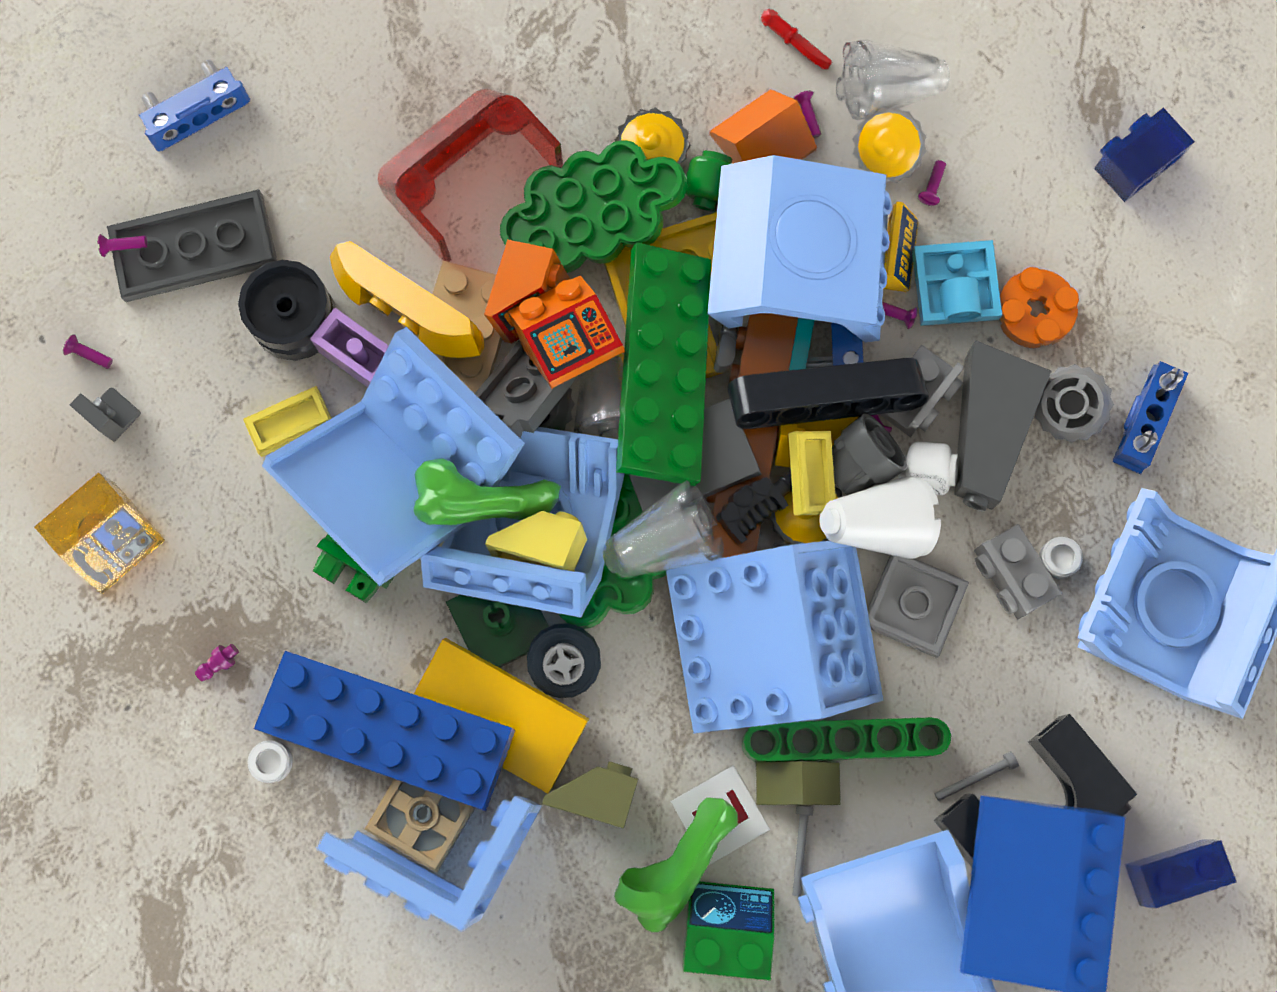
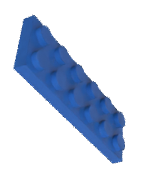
M284 651L254 727L255 730L487 811L515 733V729L288 651Z

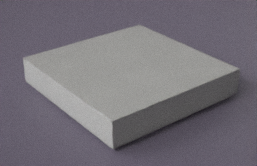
M890 555L867 609L871 630L938 658L969 582L915 558L907 559Z

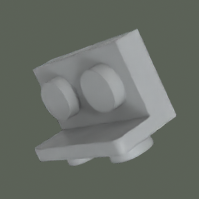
M923 345L919 347L912 358L917 359L929 394V400L926 404L914 410L880 414L909 437H912L918 427L925 432L940 413L934 409L935 405L942 397L949 401L963 383L957 377L964 369V366L957 363L953 368Z
M1019 524L984 542L974 550L978 556L975 558L978 569L985 578L993 580L1000 591L997 593V597L1001 606L1008 614L1013 613L1017 620L1063 594Z

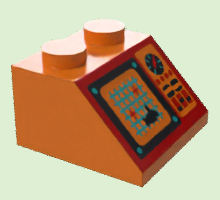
M507 239L484 312L485 317L504 342L512 344L519 340L508 313L509 310L519 306L524 300L537 297L557 287L562 281L570 279L554 249Z
M581 275L562 281L557 287L537 297L528 298L519 306L508 311L524 351L551 388L625 352L624 346L596 293Z

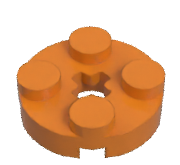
M1028 267L1021 273L1013 276L1000 292L1002 316L1000 318L1002 324L1000 326L1009 339L1023 347L1040 348L1052 343L1055 344L1068 334L1076 322L1079 295L1058 274L1049 270ZM1038 300L1044 304L1043 307L1046 309V314L1040 313L1037 317L1030 314L1032 307L1027 304L1028 301L1036 302Z

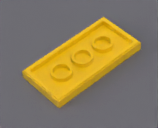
M447 638L442 639L414 692V695L515 729L502 768L547 794L552 790L589 721V718Z

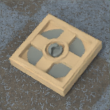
M394 779L364 830L437 873L466 826L475 807Z

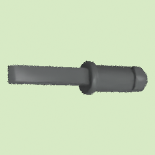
M722 324L721 332L718 335L713 368L716 373H723L733 363L736 354L737 327L728 329Z

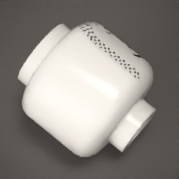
M914 442L911 444L907 455H904L907 469L898 475L899 479L903 477H920L931 485L936 495H945L950 486L956 487L959 456L958 454H952L950 446L944 443Z

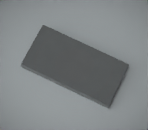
M259 189L107 226L109 239L146 236L148 241L147 248L112 251L120 295L125 302L252 272L266 263L277 261L263 195Z

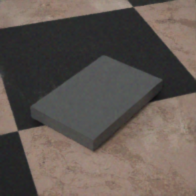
M729 398L704 409L701 481L696 486L630 474L629 477L645 519L649 522L762 475L744 429L736 426Z

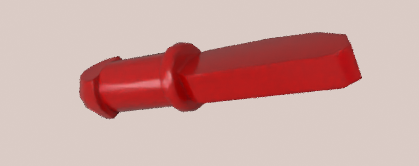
M773 9L763 11L761 21L765 26H768L780 36L786 45H793L814 64L828 70L832 64L831 59L806 38L798 34V28H793Z

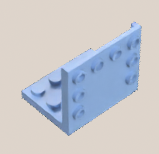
M405 327L394 334L361 402L266 456L262 467L381 586L470 523L427 525L416 517L414 506L419 495L414 474L425 461L439 458L446 459L456 466L459 474L480 487H498L525 443L430 349Z
M831 541L794 544L666 569L693 734L823 719L884 701L856 547Z
M514 796L511 802L508 800L502 801L491 821V825L497 828L489 842L481 841L468 863V866L473 868L474 871L464 890L360 831H356L354 837L349 839H339L325 832L316 849L327 855L324 862L335 870L347 875L350 871L353 873L358 872L367 877L364 885L372 891L388 897L392 891L406 899L404 908L425 920H428L432 914L463 931L483 917L542 805L529 798Z

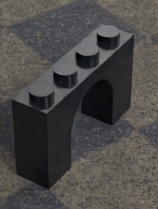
M1071 714L1057 717L1028 741L1059 779L1064 790L1066 806L1100 810L1119 816H1124L1129 812L1131 806L1128 802L1138 794ZM974 793L963 795L934 819V822L942 831L949 830L961 855L971 867L973 864L980 800Z

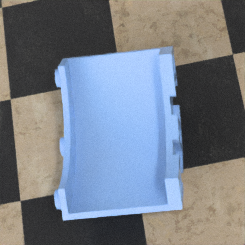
M949 830L801 877L805 895L798 897V902L805 922L812 921L829 978L828 982L823 983L825 992H996L991 979L960 972L970 888L965 861Z

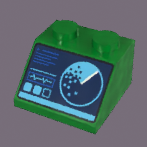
M699 881L688 900L682 961L683 972L771 981L774 946V889Z

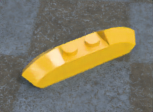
M352 241L336 244L330 255L332 269L340 287L353 302L359 306L370 303L386 316H389L393 311L401 317L398 323L404 328L407 327L414 335L418 336L419 334L418 339L435 354L455 358L481 355L485 348L483 333L468 317Z

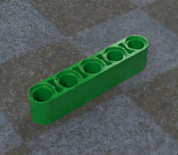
M932 717L798 721L751 727L743 735L741 745L745 755L755 762L924 758L945 752L951 743V732L945 722ZM924 726L933 728L937 733L938 743L933 749H927L920 742L919 733ZM882 727L891 729L896 735V745L891 751L884 750L878 744L877 733ZM839 729H848L855 737V746L850 752H844L836 746L835 734ZM806 730L812 735L814 746L809 753H800L793 746L792 740L796 731ZM763 731L772 738L773 745L768 754H758L751 748L750 740L754 732Z

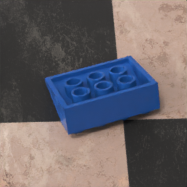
M981 795L960 972L1059 992H1106L1126 817L1094 809Z

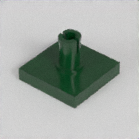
M461 594L446 601L468 650L499 668L527 655L532 640L541 630L549 627L542 611L539 609Z

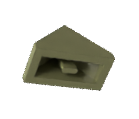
M810 761L757 762L756 805H841L840 763Z

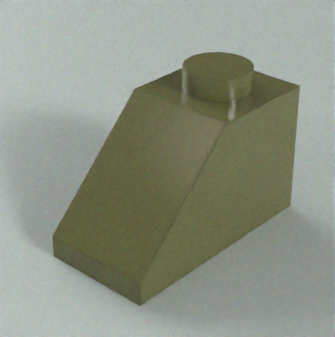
M608 761L606 769L597 766L546 794L542 804L624 829L638 778L631 777L633 768Z

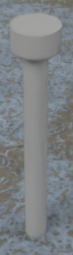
M1011 751L1004 754V760L935 793L937 800L940 801L1007 767L1010 770L1019 767L1016 757Z
M796 805V814H800L792 895L801 896V877H803L808 815H813V807Z

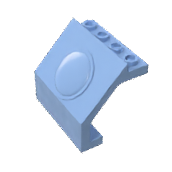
M776 155L721 166L708 315L728 329L742 327L743 316L759 313H772L843 325L865 343L880 341V330L885 321L882 298L883 288L887 285V273L884 267L885 251L889 249L887 218L892 209L890 195L885 191L886 174Z
M538 427L534 433L523 431L521 440L525 444L498 487L523 486L541 480L552 481L561 486L559 501L550 513L556 515L557 512H566L575 516L582 523L587 537L575 571L491 556L485 545L487 537L521 520L490 518L470 522L446 539L441 547L436 546L421 557L423 587L582 617L601 581L623 483L624 473L616 472L618 439Z
M1141 488L1137 500L1133 501L1128 508L1127 523L1121 537L1117 538L1113 543L1111 560L1105 574L1099 577L1096 583L1095 598L1090 610L1080 620L1078 635L1080 641L1077 647L1181 699L1243 719L1277 636V549L1275 554L1271 555L1239 546L1176 515L1158 492Z

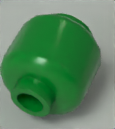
M704 150L702 155L691 159L686 174L688 182L686 195L693 199L692 206L705 211H715L716 205L718 206L721 166L732 164L733 159L719 152Z

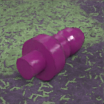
M232 643L226 648L222 645L217 646L212 650V656L207 659V662L202 663L195 671L196 677L203 682L210 679L214 673L219 672L221 669L228 670L235 664L233 657L239 653L237 647Z

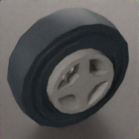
M570 623L554 624L541 630L532 640L527 654L528 673L533 683L545 694L556 698H572L586 692L596 681L601 668L600 649L594 637L582 627Z

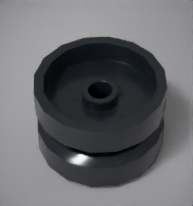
M289 260L266 263L252 272L241 287L238 301L241 320L261 347L278 359L293 361L309 358L318 353L310 338L332 310L336 308L334 300L315 271L300 262Z

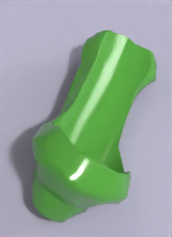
M443 458L425 461L414 474L419 498L415 501L414 514L427 525H457L490 518L524 520L541 511L550 513L559 501L561 486L552 481L541 480L523 486L480 487L459 474L452 462Z
M705 798L699 804L693 822L679 841L673 855L667 860L647 867L626 869L621 875L615 890V901L620 906L636 914L638 921L647 931L661 932L665 930L669 923L686 906L708 867L719 842L738 826V814L735 808L722 798Z

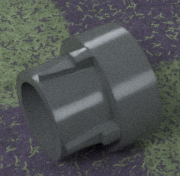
M862 414L844 428L841 436L834 440V445L832 446L834 481L838 488L846 495L868 489L876 483L881 485L890 482L907 469L905 456L897 442L884 426L869 414Z

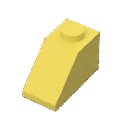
M541 511L489 535L485 545L493 557L575 571L587 537L582 523L575 516L566 512H557L555 515Z

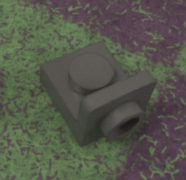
M112 387L100 398L97 397L94 402L80 393L69 404L94 428L113 442L141 414L132 403Z

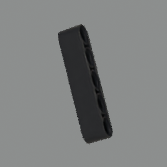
M899 358L745 375L734 379L727 386L736 426L742 429L860 417L864 413L877 415L910 411L923 406L929 400V394L919 362L914 358Z

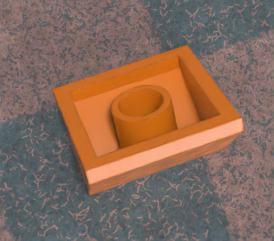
M772 89L709 132L725 155L733 159L732 164L771 155L802 160L817 149L798 101Z

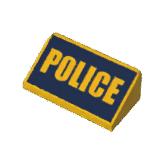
M897 201L893 205L888 219L889 249L885 251L884 266L887 273V285L883 289L908 292L912 278V250L916 246L918 219L903 202Z

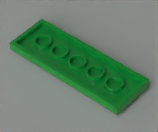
M638 242L631 249L616 472L689 486H696L701 481L709 322L708 304L712 259Z

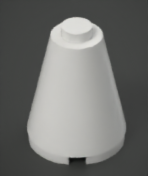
M903 477L829 501L821 512L820 527L831 542L914 559L929 554L938 541L941 518L935 519L933 505H939L935 491L926 480L920 477Z

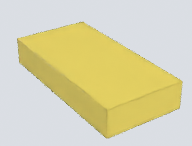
M315 386L244 418L243 421L257 453L263 457L330 420L332 417L320 390Z
M831 431L790 432L788 437L794 516L820 515L825 505L829 501L836 499Z

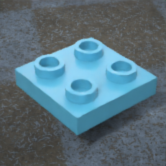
M993 240L914 246L912 257L921 326L993 321L1001 318L1002 309Z

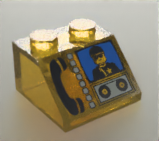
M99 472L34 527L58 556L101 594L105 593L165 541L117 484Z

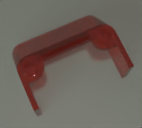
M492 89L476 91L385 163L378 173V184L383 195L442 261L450 262L452 260L445 239L424 216L421 210L429 205L435 197L436 185L434 179L495 131L501 135H513L520 132L550 165L560 168L563 166L561 143L531 110L515 96Z

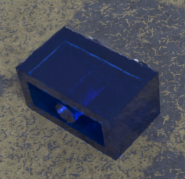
M1164 107L1152 117L1147 113L1142 115L1129 127L1130 134L1123 139L1118 135L1115 136L1100 150L1103 156L1094 169L1124 202L1180 160L1195 142Z
M1202 839L1125 864L1139 906L1154 909L1237 883L1221 840Z

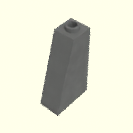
M979 341L974 342L965 357L958 441L959 468L954 495L964 498L963 503L976 510L985 511L987 508L991 510L995 508L1003 498L1051 370Z

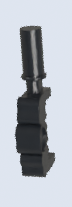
M791 470L784 476H780L779 480L774 484L768 477H764L737 489L735 493L729 496L728 503L722 507L721 512L717 513L716 520L738 545L747 540L746 536L749 535V530H755L757 524L760 525L764 522V518H770L771 512L781 511L788 506L784 496L792 492Z

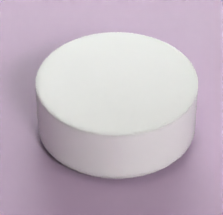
M1068 537L1051 539L1042 546L1039 552L1040 559L1051 576L1056 579H1064L1075 574L1083 562L1080 546Z
M263 741L251 750L248 757V768L251 775L258 781L276 783L283 780L289 774L293 762L290 750L280 742Z

